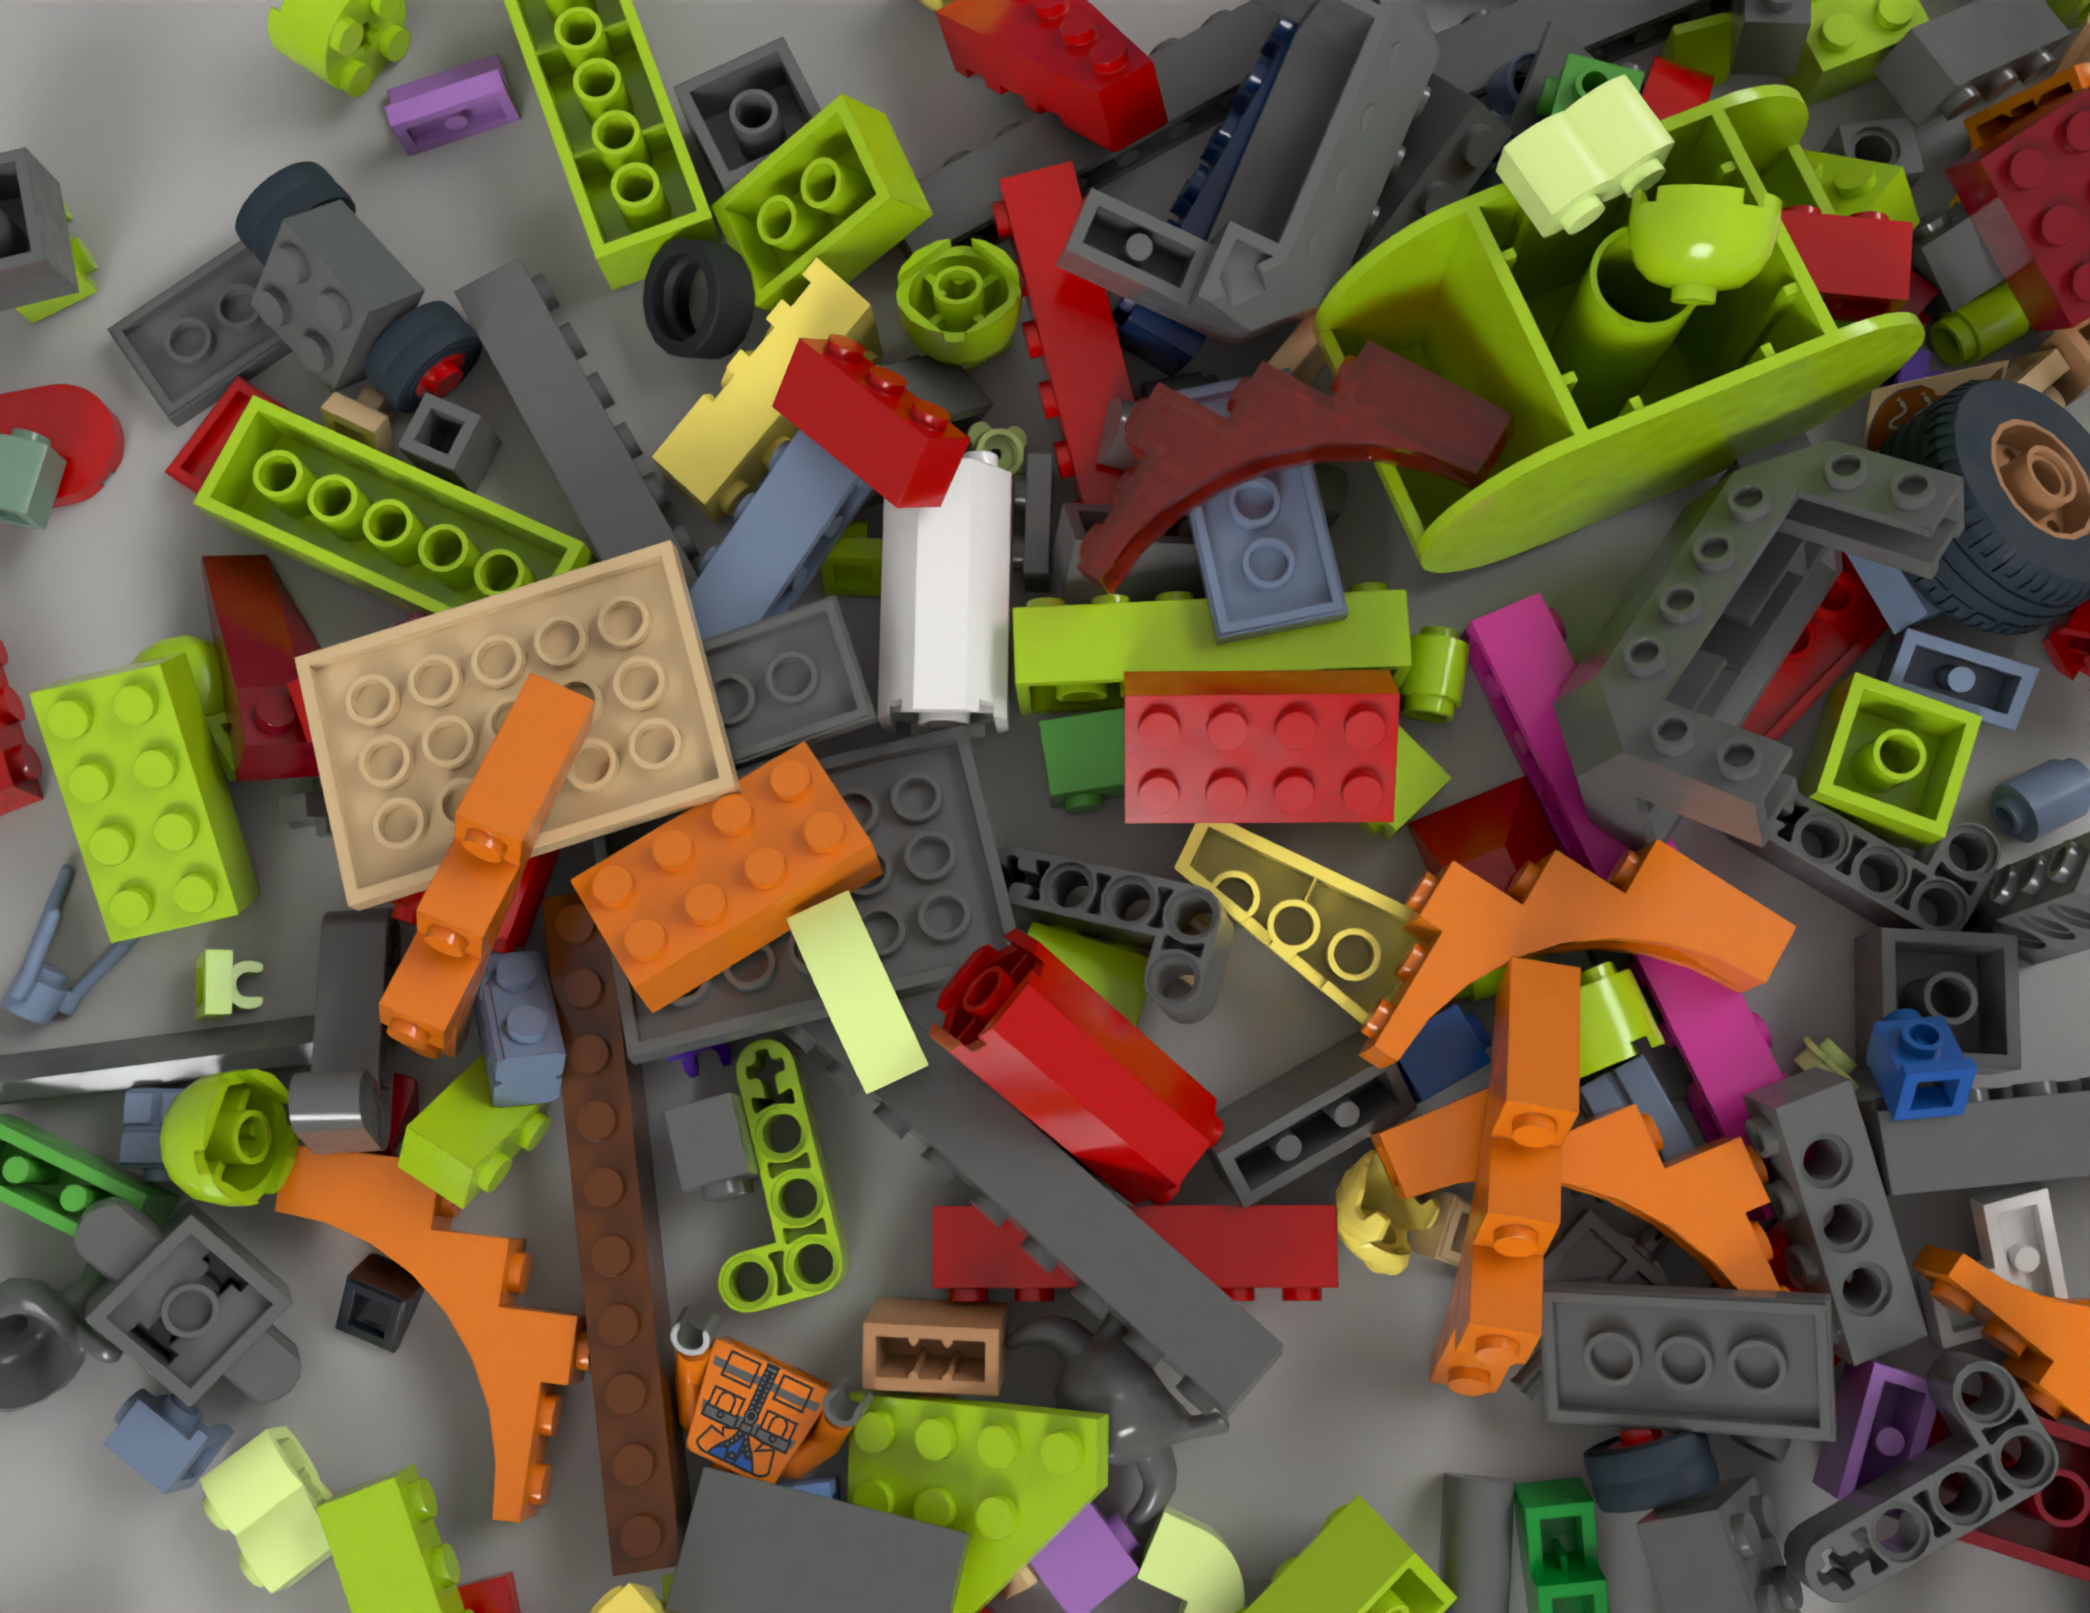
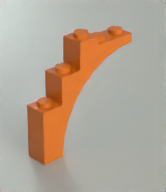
M530 672L455 812V838L416 909L417 932L378 1004L380 1023L388 1026L386 1033L401 1042L406 1048L427 1058L438 1059L440 1053L457 1059L468 1037L470 1018L477 992L504 917L546 819L591 729L595 705L594 700Z
M1659 839L1654 840L1637 852H1633L1630 849L1625 851L1612 868L1607 881L1555 849L1536 864L1527 860L1514 876L1506 894L1453 860L1435 875L1426 871L1418 880L1405 902V905L1414 911L1403 927V930L1425 943V945L1415 941L1400 961L1394 975L1403 981L1391 1001L1389 1002L1383 997L1380 998L1365 1019L1360 1032L1369 1038L1358 1056L1380 1070L1396 1063L1427 1021L1467 985L1494 970L1506 967L1511 956L1531 959L1541 955L1588 950L1638 954L1692 969L1737 993H1742L1767 982L1797 926Z
M1511 956L1496 993L1488 1098L1472 1205L1452 1295L1440 1334L1430 1357L1429 1382L1448 1385L1450 1390L1461 1395L1479 1396L1487 1392L1496 1394L1510 1366L1516 1363L1525 1365L1542 1336L1543 1256L1560 1226L1562 1146L1579 1114L1581 967Z
M1489 1086L1370 1135L1397 1198L1408 1199L1454 1184L1476 1181ZM1636 1103L1617 1106L1572 1126L1562 1146V1187L1604 1199L1649 1223L1692 1257L1718 1288L1790 1292L1786 1286L1778 1285L1770 1268L1768 1260L1773 1259V1250L1767 1235L1758 1222L1755 1220L1749 1221L1746 1212L1771 1201L1763 1186L1769 1181L1766 1167L1752 1146L1744 1145L1741 1137L1719 1138L1662 1162L1658 1152L1664 1150V1143L1659 1129L1648 1113L1640 1114Z
M298 1146L295 1164L284 1186L277 1193L274 1211L325 1222L372 1244L410 1272L446 1312L473 1360L489 1409L496 1463L492 1520L520 1523L536 1515L538 1506L546 1504L552 1484V1465L544 1463L548 1437H554L557 1434L562 1417L563 1399L561 1395H555L556 1384L571 1385L582 1382L585 1371H591L585 1313L516 1305L518 1293H525L531 1276L532 1258L530 1254L525 1253L527 1239L450 1230L452 1217L457 1218L462 1209L398 1168L399 1157L358 1152L316 1155L308 1147Z
M1925 1244L1911 1267L1932 1283L1928 1292L1934 1299L1962 1316H1967L1970 1313L1984 1325L1980 1334L1990 1344L2009 1355L2002 1367L2013 1376L2035 1413L2056 1422L2060 1416L2090 1426V1297L2064 1299L2040 1295L2005 1281L1964 1253Z

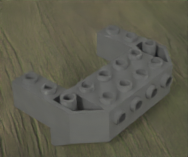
M1251 0L1298 23V26L1207 240L1196 237L1099 190L1091 188L1077 212L1055 266L1230 347L1314 315L1331 289L1353 267L1351 262L1360 242H1365L1378 218L1380 206L1376 204L1385 183L1388 184L1392 180L1404 157L1406 147L1402 143L1410 124H1414L1417 121L1429 98L1431 87L1427 84L1441 52L1421 0Z

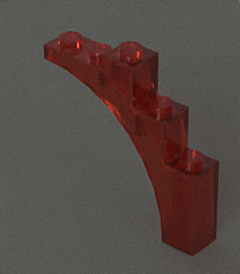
M1369 339L1358 357L1350 354L1340 365L1331 385V391L1335 393L1333 398L1264 361L1261 362L1252 378L1244 376L1236 385L1227 405V412L1231 413L1228 419L1158 382L1149 399L1143 396L1136 402L1125 424V432L1128 434L1124 441L1134 457L1141 462L1137 468L1130 466L1123 473L1113 493V501L1116 504L1104 524L1096 523L1093 525L1083 539L1078 553L1079 558L1082 560L1077 569L1089 583L1112 595L1142 553L1180 518L1227 489L1268 473L1322 462H1379L1430 472L1473 490L1486 481L1512 438L1514 415Z

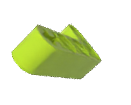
M771 1039L757 1040L747 1045L740 1053L736 1063L737 1081L776 1243L743 1251L730 1257L720 1270L718 1291L722 1300L731 1309L742 1313L762 1311L828 1293L838 1288L845 1281L850 1270V1254L802 1062L799 1056L789 1047ZM770 1055L773 1060L785 1064V1070L775 1074V1082L779 1095L786 1098L794 1095L795 1102L793 1104L779 1103L765 1109L762 1108V1102H775L771 1085L761 1079H756V1072L766 1067L765 1057ZM793 1116L800 1124L801 1139L793 1150L787 1153H779L771 1143L770 1133L772 1127L779 1119ZM799 1180H808L817 1192V1203L815 1209L809 1215L798 1218L789 1212L786 1205V1194L793 1183ZM815 1244L824 1246L833 1257L831 1275L821 1283L810 1281L804 1275L801 1268L803 1254L809 1247ZM750 1262L760 1264L768 1275L769 1285L766 1293L756 1301L746 1298L738 1287L739 1273Z

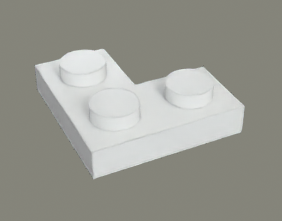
M2037 1181L2024 1182L1969 1197L1981 1254V1260L1976 1262L2011 1284L2040 1295L2069 1299L2048 1188ZM1924 1276L1918 1277L1929 1336L1933 1342L1942 1349L1983 1338L1980 1332L1984 1325L1970 1313L1967 1316H1962L1942 1305L1928 1292L1932 1283Z

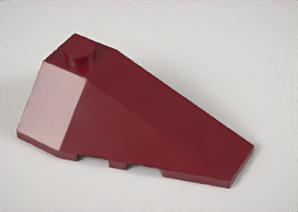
M267 555L201 556L200 563L213 642L221 672L223 703L236 782L320 776L313 744L307 743L287 684L299 678L294 658L322 649Z

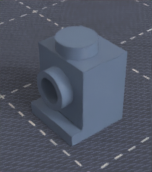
M142 1388L131 1395L120 1407L114 1418V1421L119 1425L108 1437L104 1445L163 1494H168L193 1487L235 1431L225 1423L207 1427L201 1422L204 1414L195 1404L190 1408L173 1393L170 1395L153 1396L146 1389Z

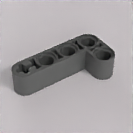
M1798 792L1792 803L1786 802L1769 829L1770 838L1764 848L1722 832L1732 842L1882 928L1939 931L1961 930L1969 920L1998 867L2001 857L2000 844L1994 833L1985 826L1975 822H1962L1947 829L1945 838L1919 849L1913 858ZM1787 818L1789 823L1784 824L1781 820ZM1802 830L1813 832L1819 837L1823 847L1821 858L1813 857L1804 850L1801 844ZM1950 843L1957 844L1964 850L1968 862L1966 871L1959 869L1953 864L1949 856ZM1861 863L1870 865L1879 875L1880 887L1878 892L1869 890L1861 881L1859 874ZM1921 896L1929 899L1937 909L1938 920L1935 926L1928 924L1919 913L1918 903Z
M1005 846L997 849L1015 919L1029 923L1034 921L1047 926L1053 924L1076 930L1082 935L1151 950L1144 973V986L1150 998L1169 1019L1180 1024H1193L1203 1020L1211 1013L1217 1001L1233 945L1235 928L1231 917L1210 890L1193 884L1017 846ZM1025 876L1036 888L1040 890L1039 893L1032 887V885L1023 884ZM1088 886V893L1079 905L1071 908L1065 907V901L1069 893L1078 887ZM1141 899L1150 900L1149 908L1145 915L1135 921H1125V913L1129 906ZM1201 913L1213 914L1209 928L1203 933L1186 935V927L1194 916ZM1182 975L1194 976V985L1187 995L1179 999H1168V988L1177 977Z
M394 908L328 911L323 917L311 1072L293 1075L290 1082L288 1099L289 1118L292 1129L300 1140L316 1155L385 1151L388 1147L391 1131L396 1040L386 1033L388 1026L380 1023L378 1004L400 964L401 933L399 920L391 918Z
M1950 1352L1941 1355L1932 1363L1927 1374V1389L1931 1400L1946 1422L1952 1435L1798 1524L1789 1532L1784 1543V1559L1789 1571L1814 1593L1830 1602L1845 1603L1854 1600L2041 1491L2052 1482L2057 1473L2059 1455L2054 1442L2017 1382L2004 1367L1965 1352ZM1978 1372L1982 1380V1392L1973 1404L1966 1406L1961 1397V1386L1965 1378L1971 1373ZM2018 1436L2021 1443L2019 1460L2012 1467L2004 1469L2001 1462L2002 1448L2010 1438ZM1957 1472L1961 1481L1959 1494L1951 1503L1941 1505L1939 1499L1940 1484L1949 1474ZM1897 1509L1900 1516V1525L1897 1532L1891 1538L1879 1541L1876 1534V1524L1880 1516L1888 1510ZM1862 1546L1864 1548L1863 1553L1859 1554L1855 1551ZM1830 1548L1833 1552L1830 1553L1828 1559L1832 1568L1828 1572L1822 1573L1820 1570L1823 1569L1825 1563L1821 1553Z

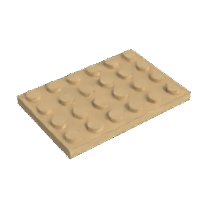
M671 540L294 658L347 906L358 911L427 890L455 838V812L530 672L595 701L591 729L562 785L530 858L712 802L724 795L742 793L679 552Z

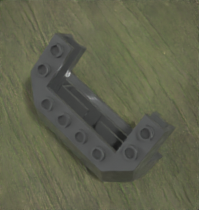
M1830 439L1735 470L1686 506L1552 703L1589 821L1634 852H1637L1656 839L1666 844L1684 816L1764 848L1770 838L1769 829L1786 802L1792 803L1798 794L1796 778L1782 773L1793 752L1792 747L1747 731L1741 727L1843 571L1841 551L1933 580L1939 570V560L1952 539H1958L1965 529L1963 477Z

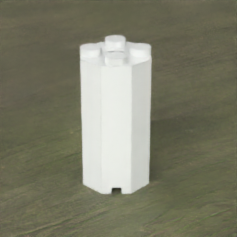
M969 451L964 453L941 507L896 508L884 498L877 714L882 730L896 733L897 721L910 724V736L966 724L969 739L985 737V724L995 722L997 734L1009 731L1013 483L1011 472L998 468V456L992 452Z

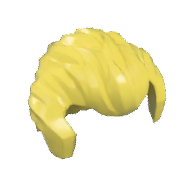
M1370 1150L1345 1171L1341 1183L1336 1189L1337 1233L1345 1246L1360 1260H1363L1372 1272L1398 1275L1404 1272L1410 1260L1411 1247L1407 1242V1232L1416 1229L1423 1231L1431 1228L1437 1219L1441 1207L1439 1202L1433 1198H1430L1424 1204L1419 1201L1417 1196L1408 1199L1397 1198L1377 1151Z

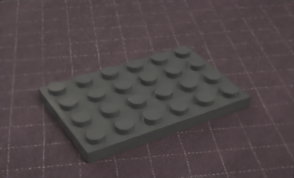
M966 724L817 759L873 843L883 874L850 893L898 999L944 989L975 950L989 944L996 951H999L1011 944L1002 935L1015 929L1016 925ZM687 810L593 838L592 845L595 863L603 861ZM791 930L655 1013L650 1011L632 987L610 949L627 1056L634 1065L829 1017Z

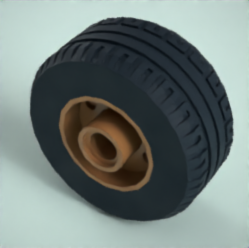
M2004 379L1971 380L1949 391L1888 436L1882 444L1879 453L1962 476L1964 480L1965 529L1958 539H1952L1939 560V570L1933 580L1901 570L1907 580L1933 606L1950 619L1971 629L2002 635H2019L2020 633L2025 634L2036 630L2090 599V434L2067 410L2047 395L2025 384Z

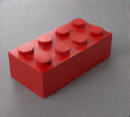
M1390 670L1124 671L1125 824L1394 822L1400 693Z

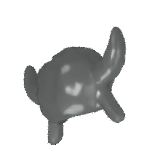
M88 1261L79 1279L62 1291L52 1289L48 1283L37 1279L9 1278L0 1283V1412H13L33 1406L60 1391L75 1377L85 1361L86 1353L107 1364L118 1362L122 1356L123 1351L84 1320L87 1300L108 1280Z
M1110 1312L1095 1334L1076 1320L1055 1314L1035 1317L1024 1322L1009 1334L1005 1346L1012 1350L1030 1345L1046 1346L1051 1348L1063 1360L1064 1364L1055 1390L1056 1408L1109 1414L1108 1463L1117 1466L1136 1465L1143 1480L1142 1493L1134 1508L1127 1515V1523L1130 1526L1141 1525L1153 1519L1165 1509L1176 1490L1177 1465L1171 1446L1189 1439L1226 1433L1230 1426L1228 1419L1219 1412H1211L1208 1416L1203 1413L1198 1415L1189 1414L1185 1407L1167 1390L1153 1368L1123 1341L1122 1338L1128 1333L1129 1329Z

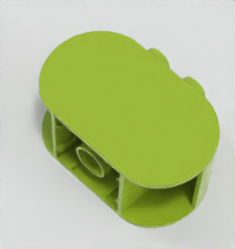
M1778 84L1750 87L1721 96L1660 120L1675 143L1663 165L1666 169L1665 174L1655 185L1644 192L1649 202L1656 201L1657 186L1719 185L1745 188L1743 204L1763 208L1764 194L1766 192L1776 195L1783 201L1782 209L1794 205H1810L1820 209L1821 214L1837 215L1799 144L1808 125L1809 112L1800 93L1794 88ZM1505 183L1498 184L1444 206L1413 222L1378 245L1336 283L1320 305L1313 323L1314 337L1419 563L1424 570L1434 573L1463 571L1515 556L1728 470L1738 458L1802 432H1807L1866 396L1902 368L1922 345L1925 338V330L1917 315L1909 312L1882 314L1858 322L1833 320L1781 218L1772 255L1756 277L1741 288L1717 291L1716 304L1685 305L1671 302V288L1648 281L1635 267L1628 243L1631 198H1628L1626 193L1603 202L1605 206L1603 213L1583 230L1569 235L1563 229L1543 238Z

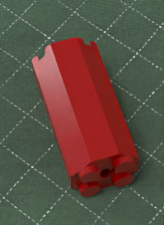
M1015 928L1002 935L1011 943L1003 949L996 951L991 945L986 944L975 950L940 992L936 1008L946 1016L942 1028L932 1022L929 1037L1130 1203L1136 1205L1149 1199L1153 1204L1160 1206L1171 1201L1178 1193L1182 1180L1203 1153L1218 1142L1223 1133L1224 1123L1215 1115L1217 1098L1038 940Z

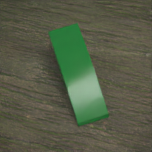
M1573 1477L1515 1484L1516 1524L1528 1613H1609L1607 1579L1599 1567L1594 1500L1581 1478Z

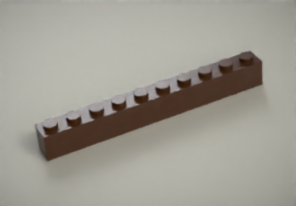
M578 893L542 898L550 982L566 1053L564 1072L561 1074V1087L612 1575L618 1576L677 1567L692 1508L683 1427L679 1424L674 1381L675 1356L670 1336L672 1329L642 1063L634 1065L627 1056L610 947Z

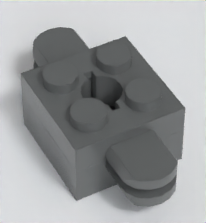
M118 1197L98 1200L86 1208L78 1220L74 1238L77 1253L107 1277L108 1280L87 1300L85 1321L190 1408L222 1375L252 1400L261 1403L281 1399L292 1391L299 1380L302 1368L296 1344L273 1325L293 1303L288 1284L191 1200H188L161 1228L129 1201Z

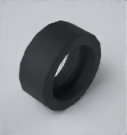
M677 238L663 245L651 261L644 280L643 292L646 325L655 343L669 355L718 360L732 354L745 339L753 319L755 294L751 273L742 255L728 244ZM701 268L706 277L708 301L703 322L696 331L691 321L689 296L695 274Z

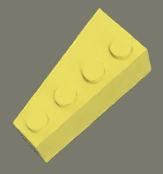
M817 257L802 274L811 283L795 303L790 306L781 299L767 316L766 320L772 325L757 349L746 352L740 349L725 367L727 370L721 380L723 390L715 398L712 394H703L652 456L664 479L715 525L726 514L729 516L735 514L742 499L747 494L754 492L753 487L769 472L770 460L778 446L785 440L791 441L799 430L798 427L772 407L799 338L828 339L830 334L842 335L862 345L865 349L863 356L873 364H881V358L884 354L871 304Z
M1195 823L1174 867L1175 872L1189 884L1210 890L1235 922L1361 1026L1380 998L1383 997L1390 1002L1403 980L1396 977L1394 973L1411 945L1415 941L1425 945V943L1403 930V927L1414 911L1408 906L1233 823Z

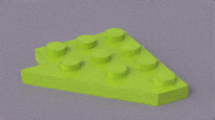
M859 1389L849 1393L850 1400L861 1402L868 1391H871L874 1395V1400L849 1433L848 1503L971 1534L953 1613H979L1108 1486L1109 1414L884 1390Z

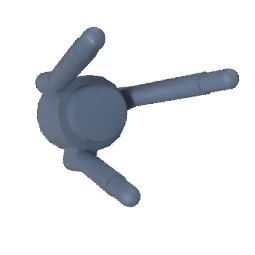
M71 865L61 867L23 964L0 1003L10 1012L42 1025H50L57 1011L73 1016L82 998L141 938L117 942L71 989L65 986L70 975L62 969L44 962V958L61 917L60 908L74 871Z

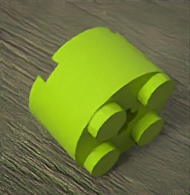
M283 0L280 11L271 6L268 15L269 38L273 47L278 52L334 88L354 98L362 96L368 90L371 82L379 75L389 61L397 62L401 60L411 42V34L404 28L406 18L405 0Z
M1608 961L1581 973L1580 1078L1640 1054L1634 1041L1643 1037H1647L1651 1048L1665 1043L1631 969L1618 972L1615 964Z

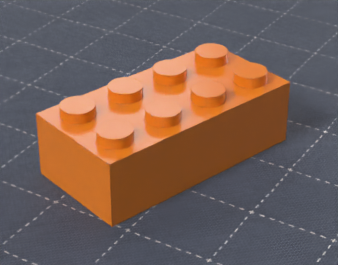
M805 741L739 779L742 793L724 795L718 800L688 809L570 880L632 987L652 1013L657 1012L790 931L791 929L786 918L847 890L852 893L883 874L873 843Z

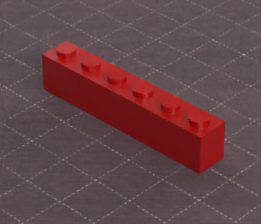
M1069 161L999 179L1000 201L990 203L998 239L1010 238L1015 257L1013 262L1018 269L1022 298L1026 299L1031 318L1030 321L1021 323L1023 336L1030 360L1041 357L1046 381L1038 382L1037 388L1045 419L1057 418L1062 441L1054 442L1053 450L1061 479L1072 477L1078 501L1070 503L1162 507L1156 481L1097 463L1108 403L1116 397L1135 402L1106 289L1055 266L1083 202L1073 162Z
M1125 1205L1234 1301H1255V1288H1281L1282 1301H1322V1288H1339L1336 1205H1250L1245 1209L1242 1205ZM933 1206L932 1288H948V1301H988V1288H1015V1301L1020 1302L1055 1301L1054 1288H1074L1077 1283L1059 1266H1056L1049 1274L1037 1265L1019 1246L1026 1237L1009 1221L1006 1220L998 1228L974 1206Z

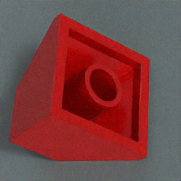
M1526 776L1424 816L1407 825L1428 872L1435 875L1454 860L1505 894L1514 876L1527 860L1536 864L1555 849L1560 852Z

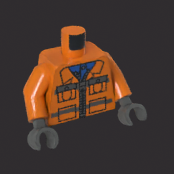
M686 1306L683 1308L671 1330L670 1336L674 1347L677 1349L674 1381L679 1424L689 1433L686 1442L687 1449L713 1461L710 1468L773 1484H778L782 1478L800 1480L839 1452L853 1426L872 1404L874 1395L871 1391H868L861 1402H855L850 1400L844 1392V1384L849 1379L848 1375L843 1374L833 1385L730 1336L716 1338L713 1347H711L710 1343L721 1324L720 1317L712 1313L704 1329H698L689 1321L690 1307Z

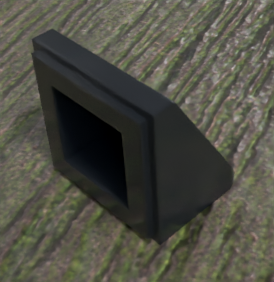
M369 1254L347 1275L335 1328L395 1353L403 1340L425 1289L410 1272L395 1261L379 1254Z

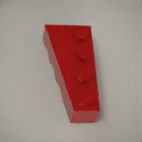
M955 0L935 11L956 72L968 78L975 73L984 77L987 88L1001 95L1009 90L1023 97L1026 108L1040 115L1044 112H1053L1059 115L1064 127L1115 153L1169 123L1153 60L1088 0Z

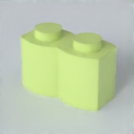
M1626 74L1596 87L1574 102L1565 111L1558 112L1541 120L1515 137L1503 147L1496 172L1543 238L1563 229L1571 235L1586 228L1603 213L1605 209L1603 202L1623 193H1626L1628 198H1632L1634 191L1642 189L1645 192L1655 185L1666 172L1663 165L1675 141Z
M286 1426L267 1428L200 1478L201 1486L206 1495L202 1500V1504L207 1516L219 1529L224 1531L229 1529L235 1535L241 1553L238 1555L240 1568L247 1579L259 1588L265 1586L271 1594L289 1588L332 1555L316 1507L331 1498L333 1494L321 1482L314 1464L297 1438Z

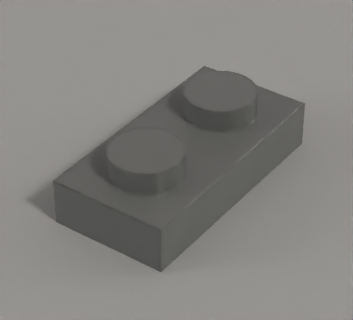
M1027 453V475L1015 474L1014 511L1025 512V534H1013L1012 571H1023L1025 592H1050L1054 484L1053 454Z

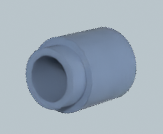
M2067 758L2063 761L2050 759L1998 785L1993 791V803L1991 805V815L1995 824L2004 834L2014 837L2019 841L2031 843L2085 816L2090 807V770L2074 758Z

